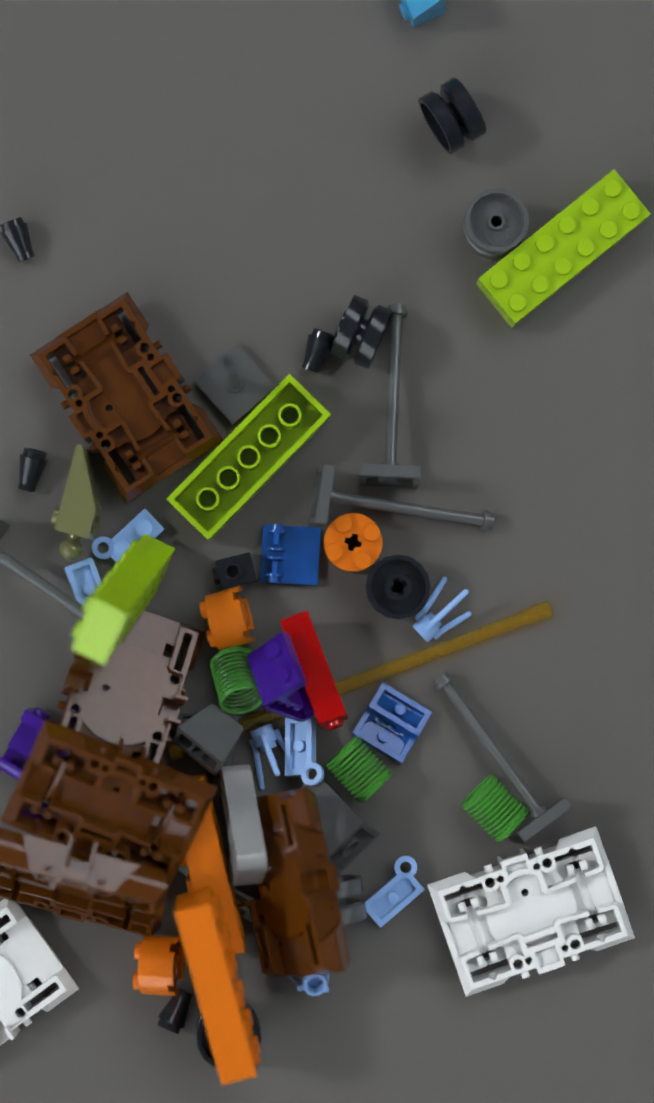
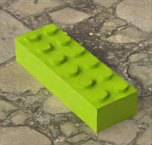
M613 169L480 276L476 285L510 327L513 328L645 222L651 213L616 170Z
M288 374L166 500L208 541H211L331 419V414L291 374Z
M145 533L138 542L133 540L128 551H124L120 561H116L111 572L108 571L103 582L98 584L93 595L90 594L82 609L85 614L82 620H78L71 634L75 638L71 649L105 666L155 596L176 549Z

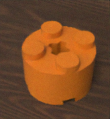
M358 513L341 515L332 521L324 536L325 553L330 562L340 570L346 572L365 570L378 559L381 553L382 535L380 529L372 519ZM352 535L358 536L357 541L361 543V547H355L353 551L348 550L349 545L344 543L345 539H351Z
M241 586L205 595V601L199 602L203 619H208L210 630H207V638L211 648L217 646L219 651L229 647L254 643L256 640L255 636L250 637L249 631L255 628L247 598L241 599L238 593L243 591Z
M144 936L142 942L135 943L134 959L138 960V972H134L133 975L134 990H139L143 995H179L181 988H176L177 980H183L185 967L184 947H179L178 943L182 942L181 936Z

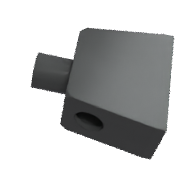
M210 704L178 727L172 742L216 777L244 731L243 726L238 723L243 718V714H230L221 710L218 706Z

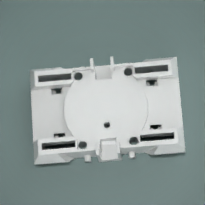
M596 826L560 838L556 846L542 850L541 846L534 848L535 853L527 855L525 850L521 848L519 849L521 854L506 859L498 856L499 865L492 867V864L485 865L484 871L472 875L462 872L427 884L466 997L504 984L509 977L521 973L523 979L529 977L528 970L534 968L538 974H542L565 966L563 958L571 956L572 961L580 959L578 954L589 949L599 951L635 938ZM586 846L590 847L587 850L561 859H554V857L568 853L571 848L577 850ZM549 858V863L543 865V860ZM581 860L578 862L580 868L574 869L573 864H569L571 862ZM493 878L491 884H485L486 879ZM481 883L480 887L444 898L445 895L459 891L461 886L468 888ZM523 889H527L525 894L521 893ZM471 898L470 902L472 905L466 907L465 902L460 901ZM599 914L597 915V920L592 921V918H587L591 915ZM614 922L617 927L582 938L580 933ZM572 940H577L576 944L570 945ZM491 951L488 953L489 957L484 958L483 955L479 956L484 952ZM505 959L508 961L507 965L475 976L470 974V972ZM515 960H521L519 964H513Z
M6 899L0 901V918L7 914L11 919L0 928V935L5 932L8 937L4 941L0 936V1046L9 1039L12 1041L20 1032L18 1027L20 1024L24 1023L26 1027L32 1023L30 1017L42 1009L49 1012L80 989L18 902ZM36 978L42 983L38 987L33 982ZM56 982L58 987L51 991L47 997H43L33 1005L29 1000Z

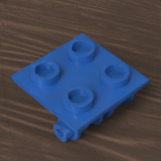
M263 524L260 582L318 585L321 528Z

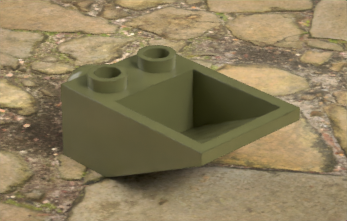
M76 444L60 507H55L51 521L52 524H55L54 530L69 534L68 539H65L59 547L60 555L67 561H75L81 557L83 547L79 542L80 537L95 541L102 517L90 451L79 444Z

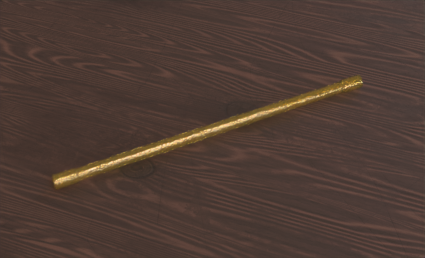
M544 601L523 609L517 614L335 682L338 692L341 696L523 626H530L553 617L551 607L548 601ZM263 709L244 716L238 723L243 726V732H246L284 716ZM173 742L169 745L167 744L172 760L188 755Z

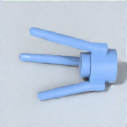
M442 577L422 610L414 617L417 621L412 627L427 642L433 637L437 640L443 633L472 615L468 611L444 626L440 622L469 593L468 589H464L436 616L432 612L426 615L447 582V577Z
M272 724L250 732L252 739L249 742L253 750L260 790H264L265 785L259 749L261 753L266 752L275 776L280 775L272 752V748L277 747L275 741L279 743L285 752V741L281 736L279 728L274 730Z
M330 973L302 975L301 980L296 976H287L296 985L298 991L305 990L310 996H319L323 992L327 993L330 990L328 986Z

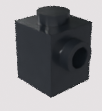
M250 552L216 560L217 567L212 568L215 584H221L222 589L257 581Z

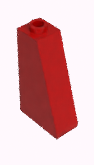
M306 610L280 620L284 633L290 635L307 682L305 689L320 728H327L328 731L340 728L344 725L343 721L349 718L308 611Z

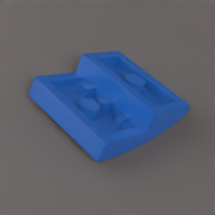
M382 682L355 726L351 736H359L367 746L401 765L432 711Z

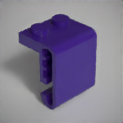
M281 632L249 654L247 661L264 709L295 721L303 722L314 715V710L305 689L307 682L290 635Z
M39 707L25 709L20 718L22 722L7 745L9 746L3 757H0L1 771L16 780L19 779L45 719L58 723L50 718L51 715ZM67 725V728L74 730L73 727Z

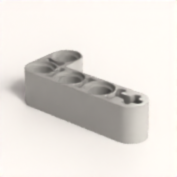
M250 764L223 766L219 772V785L231 851L229 860L230 882L232 887L262 884L267 869V856Z

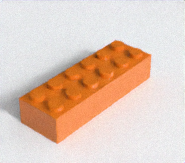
M206 771L189 775L209 783ZM170 795L174 803L178 804L182 801L179 797ZM212 799L181 864L182 867L188 866L189 873H187L188 878H186L188 892L212 887L213 894H219L223 907V912L221 913L223 921H221V924L227 923L231 937L229 952L234 951L236 955L245 952L247 939L240 910L237 907L238 902L234 886L232 887L230 882L229 865Z
M212 887L177 895L174 914L221 1085L257 1076V1065L261 1064V1047L258 1036H254L252 1025H254L250 1007L244 1008L246 1007L244 998L246 997V992L242 979L237 980L238 962L235 952H229L231 937L227 923L221 924V921H223L221 899L219 894H213Z

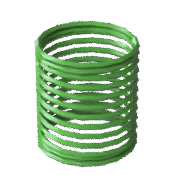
M241 646L229 647L215 654L210 661V669L221 709L230 714H244L255 710L262 704L249 663L247 661H234L223 665L217 671L216 669L228 661L236 659L247 660V658L233 657L224 660L216 667L215 665L231 656H248V654L233 653L217 660V658L231 652L251 654L253 651ZM236 663H247V664H248V665H234V666L228 667V668L222 670L221 672H219L221 669L225 668L226 666L232 665V664H236ZM236 667H244V668H242V669H235V670L228 671L227 673H224L225 671H227V670H229V669H233V668H236ZM247 688V689L242 690V691H240V692H234V691H238V690ZM251 688H254L253 690L249 691L248 693L243 694V695H240V696H234V697H228V696H227V695H238V694L247 692V691L250 690ZM257 689V691H256L255 693H253L252 695H250L249 697H246V698H244V699L234 700V701L225 700V698H227V699H238V698H242V697L248 696L249 694H251L252 692H254V691ZM258 693V695H257L256 697H254L253 699H251L250 701H247V702H244V703H241V704H233V705H232V704H226V703H225V702H229V703L242 702V701H245V700L250 699L251 697L255 696V695ZM258 698V700L255 701L254 703H252V704H250V705H248V706L242 707V708H228V707H226V706H231V707L243 706V705H246V704L251 703L252 701H254L255 699Z
M355 736L325 765V768L331 770V774H334V777H338L337 781H341V784H344V788H347V791H351L350 795H354V798H357V802L362 804L391 777L393 771L389 768L383 770L386 764L378 768L383 761H379L371 768L379 760V757L375 758L376 754L370 756L373 750L365 754L369 747H366L342 770L366 746V743L362 744L341 764L363 742L359 736ZM356 761H358L347 773H345ZM361 763H363L351 776H349ZM366 765H368L355 779H353V777L356 774H358ZM363 776V778L355 784V782ZM365 779H367L358 789H356ZM369 782H371L362 792H360Z
M491 774L466 797L461 804V808L464 811L467 810V814L474 817V821L481 824V827H484V830L491 834V837L499 843L522 823L528 815L529 809L525 805L522 806V802L518 803L519 799H515V795H512V792H508V789H504L505 786H501V782H498V779Z

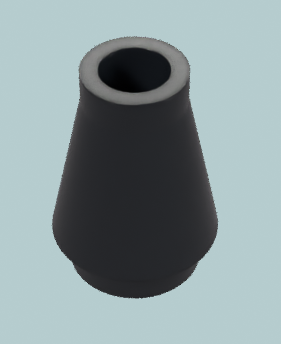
M22 217L0 225L3 231L0 234L17 257L18 262L34 257L28 224L24 223Z
M313 328L312 334H308L302 367L318 373L321 365L332 350L335 336Z
M24 448L23 454H20L19 489L35 492L48 462L46 460V452L33 448Z
M181 989L178 996H172L158 1015L160 1020L157 1025L179 1034L181 1028H185L193 994Z

